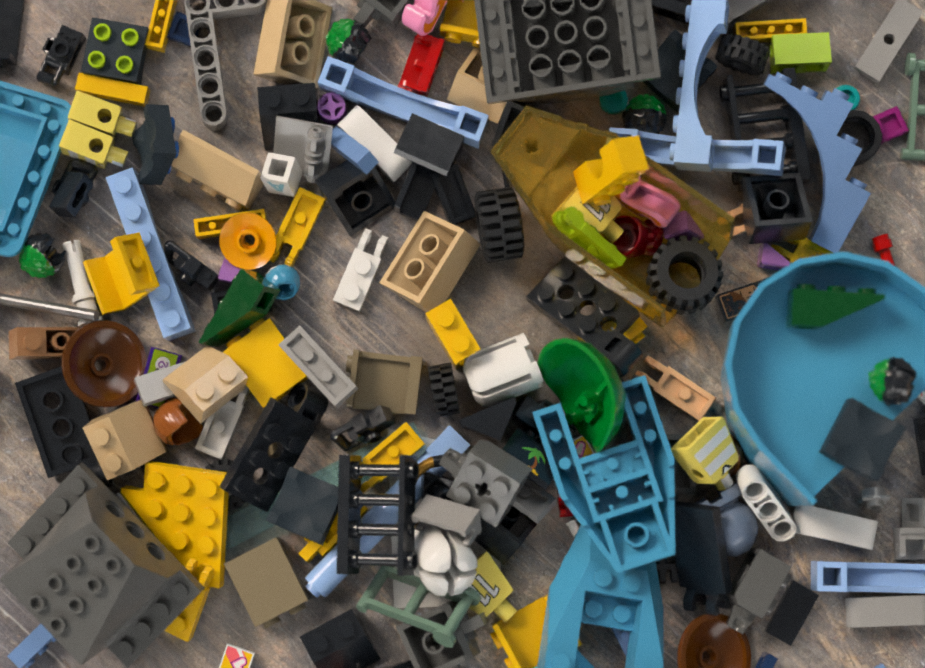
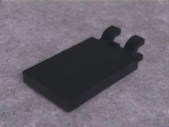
M675 501L674 556L679 586L686 588V593L683 597L684 610L693 612L697 609L696 604H706L707 614L717 616L720 614L719 608H730L727 593L733 590L720 507Z

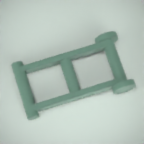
M908 53L905 60V75L911 76L908 114L909 132L907 133L906 148L901 149L900 159L925 161V150L915 149L917 116H925V105L918 104L919 72L925 71V60L916 59L915 53Z
M381 566L357 603L356 608L363 613L370 609L433 633V638L439 644L451 648L457 641L453 634L469 607L479 604L481 595L475 589L468 587L458 595L450 596L447 591L445 597L440 596L458 603L447 623L443 626L415 615L427 593L430 592L426 589L420 577L415 575L397 576V569L394 566ZM388 577L417 588L404 610L374 600Z

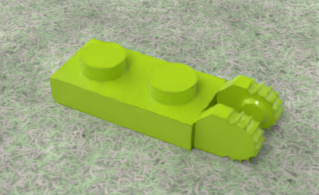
M571 206L563 211L554 212L552 221L555 227L601 271H607L623 265L626 257L618 251L615 245L600 235L594 226L585 222L584 215L580 210L578 211L577 208Z

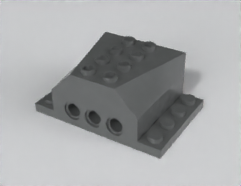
M474 0L487 104L516 100L524 104H555L608 96L634 88V83L661 79L652 0Z
M80 463L10 539L8 544L21 556L22 560L0 578L5 587L80 665H83L108 647L127 668L146 651L205 589L84 463Z

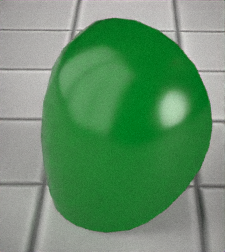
M569 338L553 340L542 348L538 356L537 364L542 378L558 397L566 413L567 424H574L579 433L598 453L618 433L624 416L625 389L615 366L592 344Z

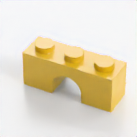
M639 135L611 140L599 150L602 159L585 161L573 171L582 204L594 203L595 206H601L611 202L612 196L623 193L627 185L638 182L640 180L639 176L649 170Z

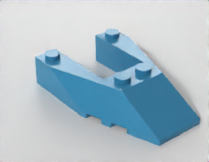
M645 375L622 382L626 392L624 412L634 441L579 459L561 403L532 412L561 499L617 574L675 555L674 457Z
M580 525L554 581L549 586L537 668H574L581 623L630 632L625 668H663L664 607L656 561L617 574L582 525Z

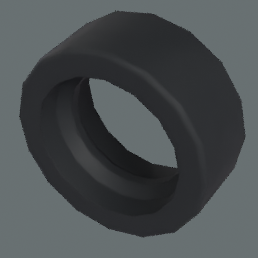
M850 110L843 123L844 125L845 123L855 122L864 126L870 138L869 145L865 151L859 154L853 167L862 165L871 159L880 148L882 133L878 122L873 116L859 110Z

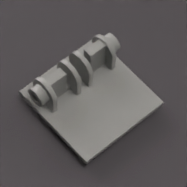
M276 116L273 153L295 157L304 172L303 175L306 177V181L314 183V180L329 172L333 126Z

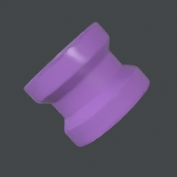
M328 92L320 97L317 109L321 119L329 125L338 124L347 115L344 99L335 92Z

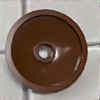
M106 320L92 322L79 328L67 341L62 355V371L68 387L80 400L96 407L118 406L133 398L138 393L134 378L144 374L147 363L144 346L137 335L120 323ZM97 360L102 363L100 371L95 368Z
M720 613L717 616L709 614L700 615L686 627L681 636L677 653L678 668H750L751 649L745 632L742 634L726 625L729 616Z

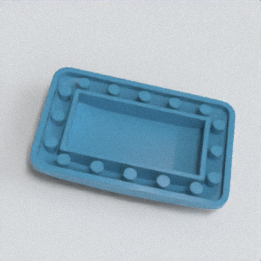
M0 81V256L13 257L19 254L24 247L61 154L59 144L68 123L67 117L71 105L63 99Z

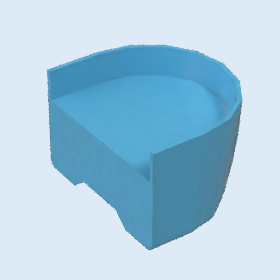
M837 252L798 259L761 282L730 327L720 378L727 427L742 447L744 458L748 465L758 467L788 506L814 505L817 502L814 496L844 468V466L818 452L846 399L854 398L875 412L894 420L925 390V287L888 261L848 252ZM797 284L815 285V290L826 291L827 286L846 287V292H857L858 288L876 289V294H885L884 300L817 330L786 328L788 291L793 288L797 289ZM893 356L895 358H903L917 372L916 379L912 383L914 385L912 396L907 403L902 402L900 405L891 404L886 406L884 402L878 400L871 390L868 374L873 371L875 364L884 359L887 360Z

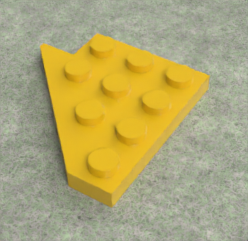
M155 461L145 463L144 488L126 485L121 488V493L156 538L184 567L190 558L198 560L197 569L194 574L198 581L203 569L206 566L214 568L209 587L221 588L224 586L225 575L224 564L229 493L219 486L227 472Z

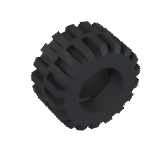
M504 187L476 192L474 203L478 234L483 257L487 263L522 258L525 250L524 233L519 203L513 188Z
M680 236L678 241L675 238L669 239L666 245L662 244L658 248L648 266V276L646 278V284L650 285L648 292L651 297L656 296L655 303L658 306L662 303L666 305L665 310L668 312L675 309L677 310L676 314L683 315L685 311H688V314L695 313L697 309L701 311L712 301L722 284L720 282L724 275V272L720 271L723 266L722 260H716L718 252L715 249L710 251L708 249L710 245L708 242L704 241L703 245L698 243V237L693 236L691 241L687 240V236ZM675 263L691 265L699 274V286L690 289L679 287L671 280L669 267Z

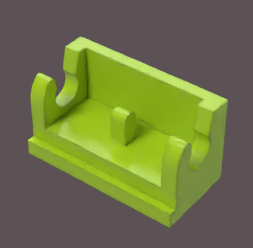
M829 32L778 34L771 37L772 45H769L770 74L781 73L783 69L794 67L795 73L826 72L832 63Z

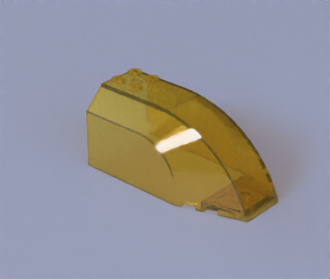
M525 106L491 149L490 153L550 241L587 274L663 329L677 315V310L666 311V305L657 303L655 301L656 296L651 297L648 292L650 285L646 284L647 269L653 256L643 254L634 258H626L622 266L611 269L561 233L552 221L551 215L577 186L573 171L585 161L602 159L599 150L611 140L621 137L614 132L598 130L589 127L588 124L572 122L563 119L562 116ZM645 155L649 170L643 173L640 179L673 195L680 202L681 209L679 212L687 211L704 234V238L698 240V243L703 245L704 241L710 244L708 249L710 251L715 249L718 252L716 260H719L733 238L735 218ZM621 204L622 209L614 217L613 221L616 217L622 215L634 216L642 221L649 218L638 216ZM663 237L662 244L666 245L668 240ZM675 263L669 267L670 278L679 287L690 289L699 286V274L691 265Z

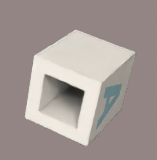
M268 152L260 179L269 193L295 197L303 171L295 157Z

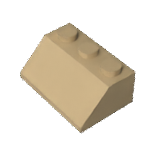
M267 0L253 75L287 85L315 83L316 89H318V80L321 74L326 46L325 36L329 29L332 7L316 0Z
M183 130L178 140V157L174 158L171 164L172 168L177 172L175 176L188 184L192 180L202 185L200 190L212 197H215L216 194L226 198L225 203L238 211L242 207L249 211L264 185L260 179V171Z
M424 211L379 283L414 306L428 312L446 302L481 244L466 230Z

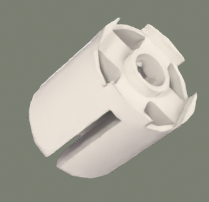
M524 333L483 348L464 359L463 372L475 401L482 407L494 406L544 386L537 361H535L531 350L527 348V345L530 344Z
M427 524L423 531L415 530L414 552L417 554L418 561L415 571L426 589L431 593L444 597L447 591L450 596L461 594L475 579L477 558L471 548L463 544L464 538L460 536V533Z

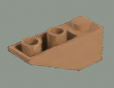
M16 327L9 331V360L62 358L67 341L81 327Z

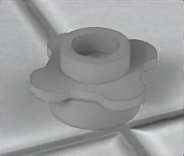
M870 487L861 491L862 500L858 501V505L866 506V509L877 510L883 508L891 498L890 495L885 494L884 488Z

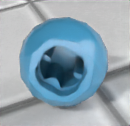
M277 265L267 272L265 278L281 290L276 297L277 300L293 298L299 291L300 276L293 267Z

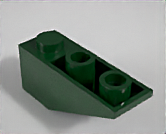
M241 268L233 278L232 285L225 297L219 302L218 309L210 323L206 325L199 343L214 347L221 346L267 315L281 290L258 272Z
M797 284V289L793 288L788 291L786 328L817 330L884 300L885 294H876V289L858 288L857 292H846V287L827 286L826 291L815 290V285Z

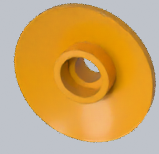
M240 213L231 217L224 224L220 232L219 244L224 257L232 265L252 270L262 267L272 258L276 250L277 238L272 225L265 218L255 213ZM252 235L255 239L254 244H248L245 236Z

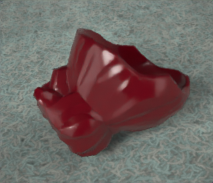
M622 215L615 218L614 221L624 232L612 244L617 247L624 257L634 258L643 254L653 256L662 245L663 229L654 225L650 219L642 221L630 215Z

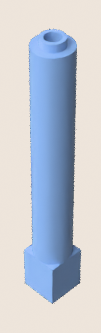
M449 425L416 462L419 464L431 456L442 455L449 448L463 454L471 445ZM441 466L431 468L428 471L443 475L447 470ZM421 476L415 485V504L422 497ZM399 479L385 494H399ZM373 506L360 521L363 524H397L398 506ZM362 535L360 538V551L362 553H369L384 536ZM337 544L305 577L308 581L305 587L317 598L320 595L326 598L348 575L337 574Z

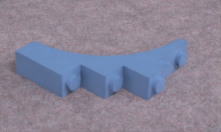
M779 72L776 73L775 77L768 74L763 85L780 95L800 115L810 130L819 152L823 172V196L818 219L809 239L819 246L837 253L871 194L865 190L867 184L854 177H851L850 181L845 180L862 151V148L856 146L859 140L845 133H842L841 137L837 136L853 106L851 102L847 101L850 96L834 88L832 93L825 91L819 100L816 98L818 92L804 85L801 90L790 85L792 82L791 78Z

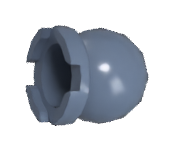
M733 483L728 489L717 491L719 497L709 502L705 498L695 502L696 504L720 507L727 557L739 556L747 552L757 540L759 529L755 513L747 504L738 501L742 493L738 483Z

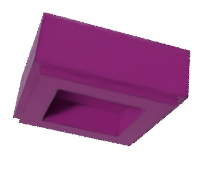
M898 106L873 116L880 125L882 133L881 144L909 132Z

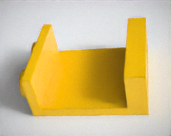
M448 0L444 20L440 26V36L445 37L446 41L451 43L471 42L472 46L480 48L474 0H464V2Z
M140 232L113 238L110 241L113 249L104 257L89 259L83 262L102 315L127 310L160 286Z
M451 299L425 313L429 326L455 370L463 366L464 359L481 350Z
M263 318L256 321L249 327L251 332L242 338L238 335L226 344L227 349L223 351L248 376L246 385L263 408H265L270 397L279 401L290 393L295 385L309 379L279 346L285 338L270 318L266 321Z
M548 594L517 610L505 623L499 620L492 624L494 631L490 633V636L498 649L501 647L505 649L508 657L504 661L508 668H533L537 666ZM578 639L577 647L582 645L580 639Z

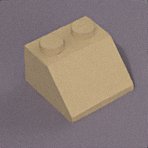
M474 47L458 70L447 100L455 103L457 106L463 105L489 115V121L498 124L507 102L487 104L481 51Z
M207 345L165 377L163 382L201 424L245 389L248 376L229 355Z
M141 400L92 419L83 427L107 480L132 471L167 452L164 442L158 437L154 429V420L147 406H143Z

